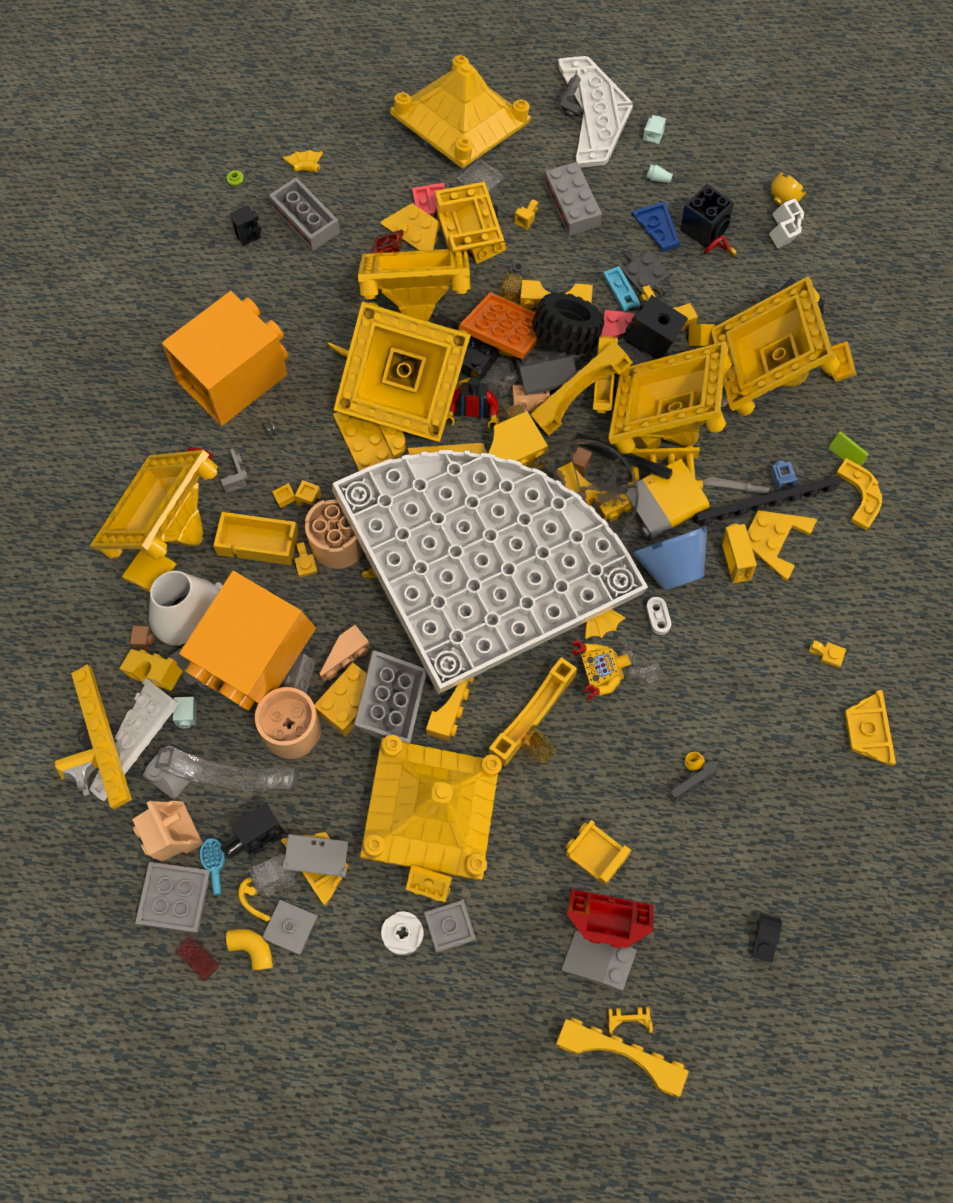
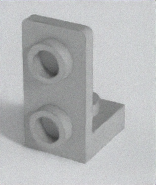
M234 448L230 449L238 474L228 475L221 479L226 493L247 486L245 482L248 479L245 469L241 470L240 465L243 463L240 454H235Z

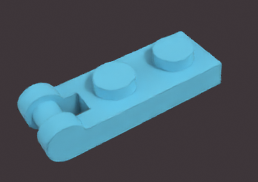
M618 266L603 272V277L620 305L621 311L629 312L630 309H638L640 302L621 268Z

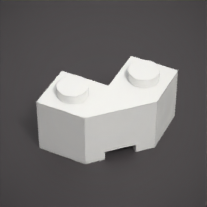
M794 198L783 203L772 214L778 226L769 235L777 248L791 243L801 233V220L804 217V212Z

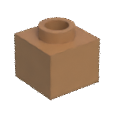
M578 447L576 453L572 452L569 458V462L573 463L581 475H584L591 462L592 452Z
M133 626L130 645L134 650L142 649L149 651L150 645L154 644V634L148 626Z

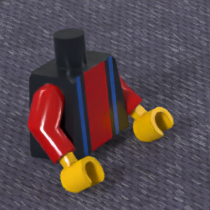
M474 377L470 378L468 382H463L461 388L455 390L447 418L452 419L451 426L454 425L455 420L453 412L459 416L490 418L491 415V420L488 423L490 430L491 422L496 423V425L500 423L497 419L498 400L489 391L488 385L479 383V379Z

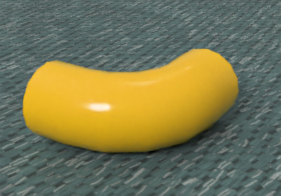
M246 929L227 931L226 943L230 952L239 950L248 952L251 958L252 971L273 968L269 945L261 935Z

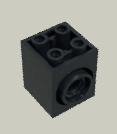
M706 184L684 205L680 230L707 248L729 228L734 202Z
M651 295L648 301L644 299L639 307L640 310L634 314L631 319L632 322L629 323L625 330L628 333L624 339L655 359L664 357L688 317Z

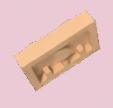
M512 385L514 412H533L550 397V391L526 395L522 385Z

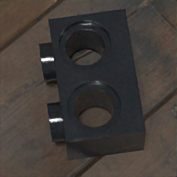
M249 205L230 213L235 235L242 246L261 238L260 231L262 229L258 223L259 217L255 210H251Z

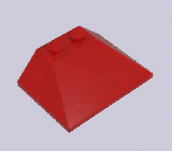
M571 889L567 915L584 939L589 940L591 943L600 944L602 942L610 944L614 948H628L653 932L652 904Z

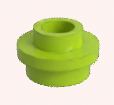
M237 170L231 171L227 175V182L232 186H239L244 180L243 174Z

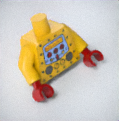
M574 641L571 645L579 648V650L572 651L574 655H578L581 651L584 653L581 656L590 685L586 686L584 693H592L587 696L588 700L594 699L595 695L601 696L612 693L620 684V680L624 678L622 668L631 665L628 654L618 657L617 653L608 646L582 644L580 641Z

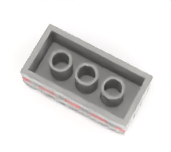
M578 162L545 171V185L568 235L571 236L600 227L602 213Z
M297 177L269 195L272 209L312 251L340 233L336 217Z

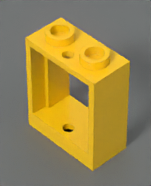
M731 524L725 529L721 545L733 584L751 580L757 564L745 524Z

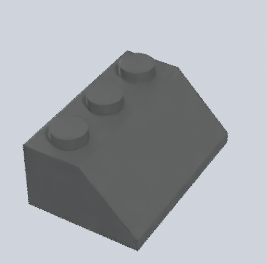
M558 349L550 352H541L532 356L526 355L524 359H516L518 379L526 395L561 388L564 383L577 374L572 354H567L564 351L560 352Z

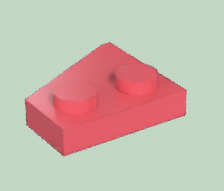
M439 183L412 188L415 205L432 217H435L437 213L435 191L445 189V184Z
M605 310L604 327L601 336L623 337L628 333L625 330L629 323L632 322L631 319L635 313Z

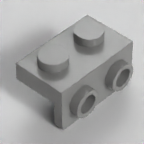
M300 654L279 688L292 687L307 693L315 661L305 654Z

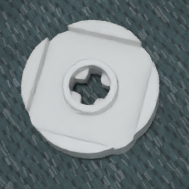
M397 912L390 918L388 917L382 926L381 937L384 945L394 954L407 955L413 953L423 941V927L418 918L412 913ZM402 928H406L408 936H404L403 939H400V936L397 934V931H401Z

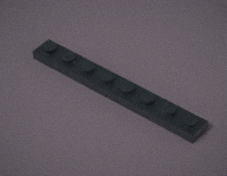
M839 475L700 512L693 518L696 524L701 523L704 526L713 523L712 520L717 518L723 521L731 518L730 515L737 513V516L749 513L748 510L755 509V511L763 510L766 508V505L779 506L788 499L794 502L802 499L801 496L808 494V497L818 495L819 491L822 490L831 492L836 490L842 481Z

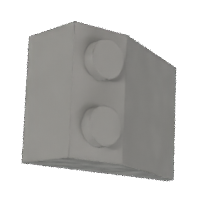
M576 930L561 971L622 994L637 950L631 947L614 948L610 944L602 942L594 944L584 939L581 933Z

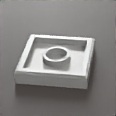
M464 899L424 912L436 953L476 941Z

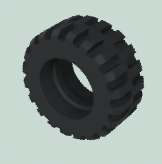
M552 292L541 298L532 320V327L536 336L544 344H548L549 347L558 349L560 352H567V354L576 353V355H581L595 348L604 327V318L602 313L598 311V308L591 305L589 301H585L583 298L576 297L570 293Z

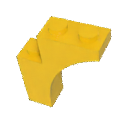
M599 336L598 355L613 341L617 343L618 337ZM614 374L603 377L595 382L593 409L598 413L612 411Z
M572 462L555 470V479L560 481L567 489L573 490L580 495L589 506L593 505L600 517L605 521H614L620 514L624 512L630 513L634 510L625 494L611 493L595 487L581 476Z

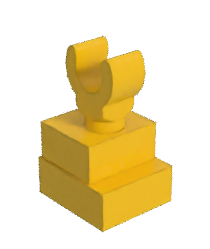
M533 199L527 209L525 207L518 208L515 212L514 224L528 230L534 222L535 213L538 210L536 206L539 202Z

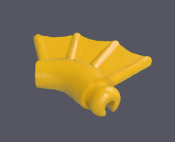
M311 150L305 152L295 151L294 154L284 156L283 159L292 165L294 172L309 171L317 173L320 170V165L317 162L323 155V152Z
M611 609L587 621L585 625V639L592 636L603 638L605 633L616 631L617 625L622 620H625V617Z

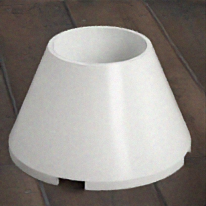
M169 571L162 574L154 581L150 590L148 620L152 632L160 641L168 645L182 646V644H186L219 593V590L208 580L181 571ZM187 596L181 603L172 606L176 600Z

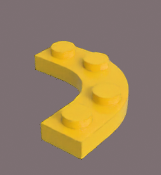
M846 458L838 469L836 476L840 475V478L851 483L860 492L862 502L850 522L867 531L881 508L882 494L880 493L876 478L868 470Z

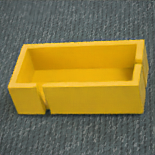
M222 512L213 546L219 556L234 558L236 554L237 558L291 566L299 530L296 522Z

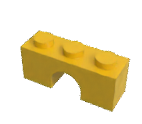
M131 649L119 668L129 678L141 682L148 678L157 687L172 691L183 672L177 666L178 662L172 658L164 659L155 653L150 655L142 649L140 651Z

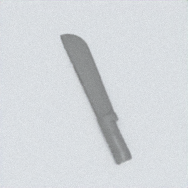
M710 477L703 481V485L761 494H769L770 488Z

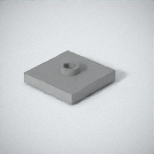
M279 900L264 932L263 939L301 956L318 915Z

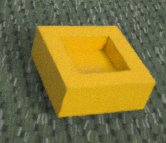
M289 483L272 491L280 508L296 501L295 494Z

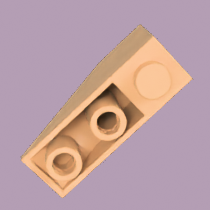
M356 625L338 637L320 672L323 682L327 679H333L339 670L348 668L353 663V660L357 657L361 658L369 652V641Z

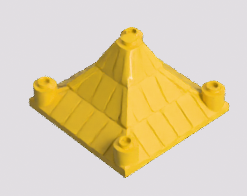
M463 55L453 58L451 71L412 96L405 92L396 94L394 106L390 108L392 116L462 169L531 121V116L528 115L530 107L528 102L517 100L512 105L486 85L477 70L469 64V60Z
M450 249L362 254L358 272L360 295L364 296V299H374L375 295L379 294L378 289L382 290V293L399 307L402 314L429 321L435 304L449 290V286L452 285V290L456 291V294H465L470 289V268L467 250L452 252Z
M808 276L711 329L714 344L725 341L728 346L727 353L732 365L727 372H724L723 382L729 407L732 411L736 410L741 416H747L752 413L755 408V403L752 401L754 398L777 387H792L802 384L807 379L812 368L820 366L825 373H831L839 367L840 360L832 351L818 306L820 295L813 287L812 281Z
M362 302L334 411L440 442L471 334L464 330H455L385 309L375 303Z
M726 342L629 366L620 374L608 438L611 444H615L619 453L628 454L632 452L635 447L633 438L638 436L640 438H663L674 444L692 446L698 442L699 430L704 423L710 432L717 433L723 430L726 425L721 411L724 372H727L732 365L727 353L728 346Z
M204 450L149 455L95 536L90 547L101 551L110 559L119 557L123 549H141L156 560L163 558L167 553V544L165 542L190 547L198 546L203 540L202 521L197 509L199 477H202L204 480L213 479L218 472L217 465L208 458L209 454Z
M395 735L382 738L360 858L410 868L412 865L437 873L482 880L483 873L487 868L485 857L497 777L502 767L500 758L495 755H488L485 758L408 744L402 742Z

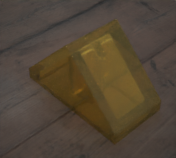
M532 725L521 739V748L545 766L557 752V749L536 725Z

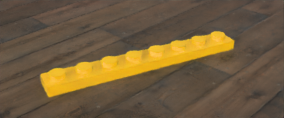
M87 664L71 673L109 805L111 808L116 809L132 799L92 667Z

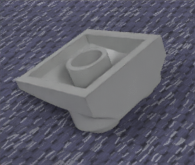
M168 745L148 764L143 776L171 799L175 800L201 769L182 755L175 747Z

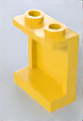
M591 820L589 824L585 822L578 831L580 835L576 840L572 838L565 847L568 849L566 856L606 886L628 858L631 849L625 845L622 847L596 827L595 822Z

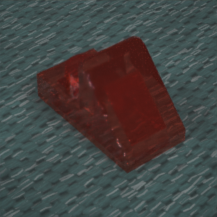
M401 229L376 237L372 252H401L404 231Z
M191 936L175 951L204 981L220 966Z

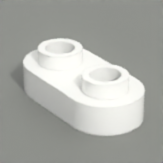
M652 597L646 606L651 628L654 633L665 635L671 628V620L666 603L660 597ZM657 606L659 610L655 611L652 607ZM661 623L664 625V628H659L657 625Z

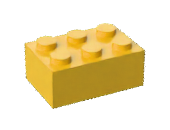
M354 663L347 668L314 704L317 714L345 737L355 727L353 725L367 674Z

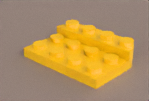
M341 412L333 414L359 471L389 459L401 458L404 453L406 442L403 431Z

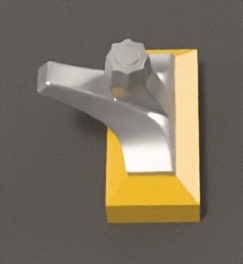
M90 749L56 760L55 767L61 779L73 780L77 783V789L82 791L84 796L90 795L89 776L91 772L99 768L94 750Z

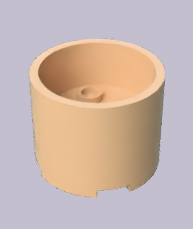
M322 500L310 509L305 519V531L314 558L320 564L333 569L346 568L356 563L362 557L364 551L338 501Z
M292 687L275 689L266 694L256 708L255 723L257 730L266 747L281 758L295 759L308 754L320 739L321 723L311 698L299 689Z

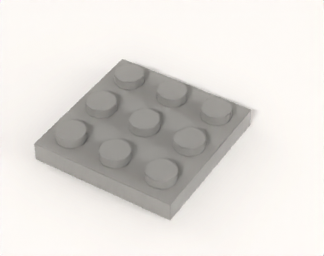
M149 862L135 924L198 934L211 875L210 870Z

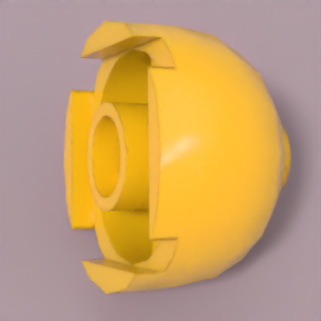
M783 172L778 173L771 185L773 201L779 206L794 198L799 202L806 194V191H801L803 186L789 175L787 178L784 177Z

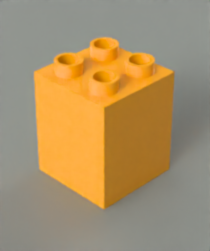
M229 291L162 342L176 381L221 426L288 375L285 360L289 355L280 343V340L284 338L281 329L272 320L264 323L258 317L260 316V311L255 303L248 297L241 301L232 291Z
M233 570L179 654L190 661L185 672L215 691L223 682L224 684L218 692L249 711L254 702L259 704L266 694L279 688L316 627L300 609Z

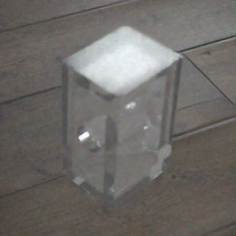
M286 853L249 868L259 895H271L276 892V888L292 886L295 884V880L299 879L296 871H282Z

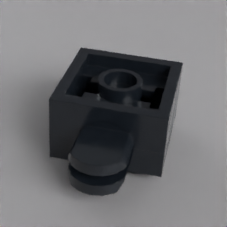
M265 803L231 825L236 836L222 844L220 849L222 852H225L226 859L233 858L245 849L249 855L252 853L258 854L264 849V845L269 842H277L285 832L268 804Z

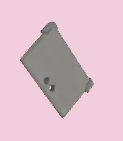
M289 834L282 871L291 870L345 878L348 841Z

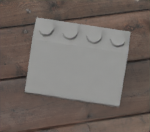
M373 650L353 726L380 741L389 735H395L402 742L410 744L427 673L425 668Z

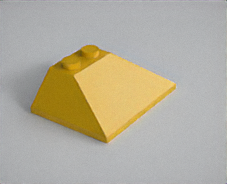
M485 182L435 191L438 219L446 245L452 252L504 243Z

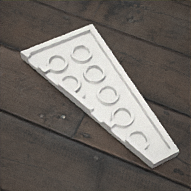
M147 678L142 682L144 687L141 693H137L134 698L136 703L133 709L127 712L114 738L117 740L115 745L124 775L179 705L178 702ZM98 771L89 790L99 799L105 801L107 795L100 771Z

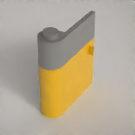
M682 459L666 466L673 470V475L670 479L651 474L623 489L626 497L642 520L641 532L645 538L652 540L692 518L697 513L710 508L707 497Z

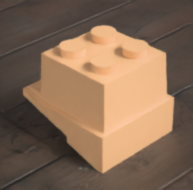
M182 801L147 802L149 809L132 819L135 824L133 830L143 841L141 846L144 853L161 862L182 852L188 853L203 844L191 816Z

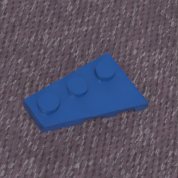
M665 201L632 211V215L663 252L680 247V242Z

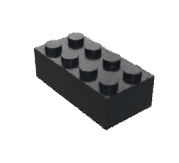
M440 313L431 322L455 330H459L460 325ZM470 336V342L467 346L460 373L469 378L475 377L480 382L499 358V349Z

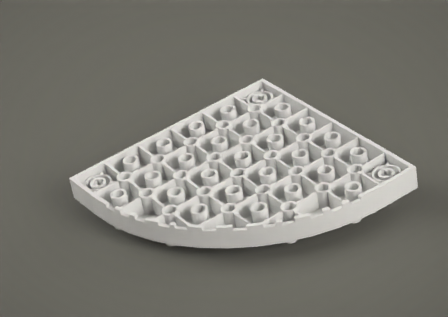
M439 450V452L432 453L421 452L420 454L405 455L398 459L386 460L333 483L332 491L438 694L644 594L648 588L617 534L609 528V524L595 512L596 510L592 506L586 504L582 497L573 490L564 487L560 481H555L546 476L547 474L535 468L531 469L512 459L506 460L495 457L496 455L476 454L470 453V451L453 452V450Z

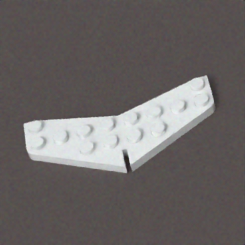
M589 57L558 59L559 70L567 84L575 74L581 79L574 93L578 104L584 112L576 162H578L580 168L605 165L608 163L633 108L632 101Z

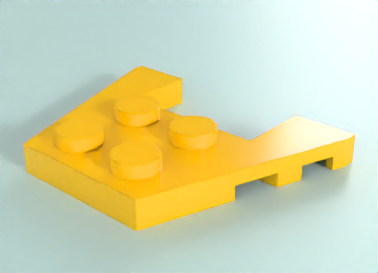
M758 510L747 532L753 553L787 582L795 565L778 558L777 555L791 528L810 536L817 519Z

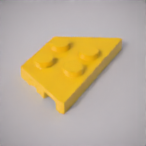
M411 203L380 222L384 227L417 250H434L440 222L415 204Z
M879 690L874 695L865 698L859 704L850 707L844 712L850 749L858 754L894 766L896 761L883 691Z
M326 832L316 833L311 836L302 835L330 839ZM283 838L281 841L287 849L288 838ZM346 863V864H345V867H346V871H347V869L349 868V866H348V864ZM302 872L323 905L326 906L342 878L340 876Z

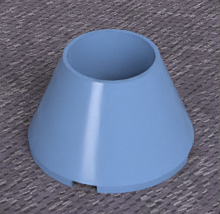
M703 527L632 552L633 556L663 590L700 579L705 575L707 528Z

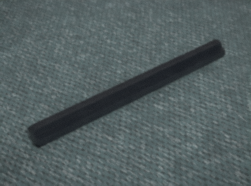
M578 433L575 437L577 444L665 479H670L673 475V470L632 453L621 454L616 447L581 433Z

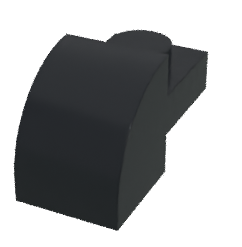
M760 913L751 957L773 962L776 946L779 943L781 934V918Z

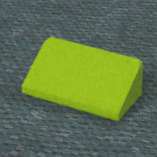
M842 432L837 434L829 446V449L843 460L847 458L860 466L865 463L869 453Z

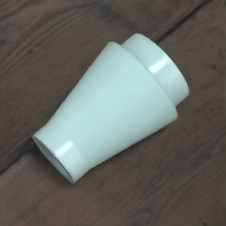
M651 164L646 178H649L650 181L670 183L673 174L656 164L655 166Z

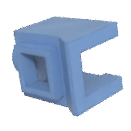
M778 461L772 466L770 473L777 491H781L783 484L789 483L791 488L796 486L798 479L795 476L791 462Z

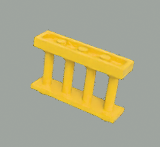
M700 447L634 448L630 453L657 463V460H668V465L675 462V459H686L687 468L695 479L694 459H698ZM632 465V482H628L627 487L640 481L639 468ZM695 479L701 490H703V480L697 481Z

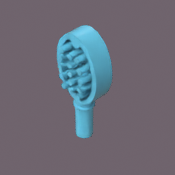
M210 838L201 846L200 859L204 868L211 872L213 895L216 896L222 894L219 871L225 864V852H222L220 849L221 844L219 841Z

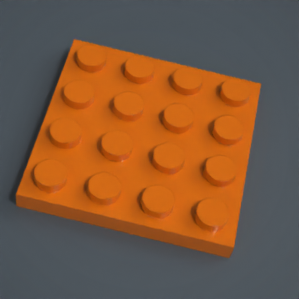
M491 292L459 325V330H464L471 334L472 337L521 359H524L540 340L532 327L535 312Z

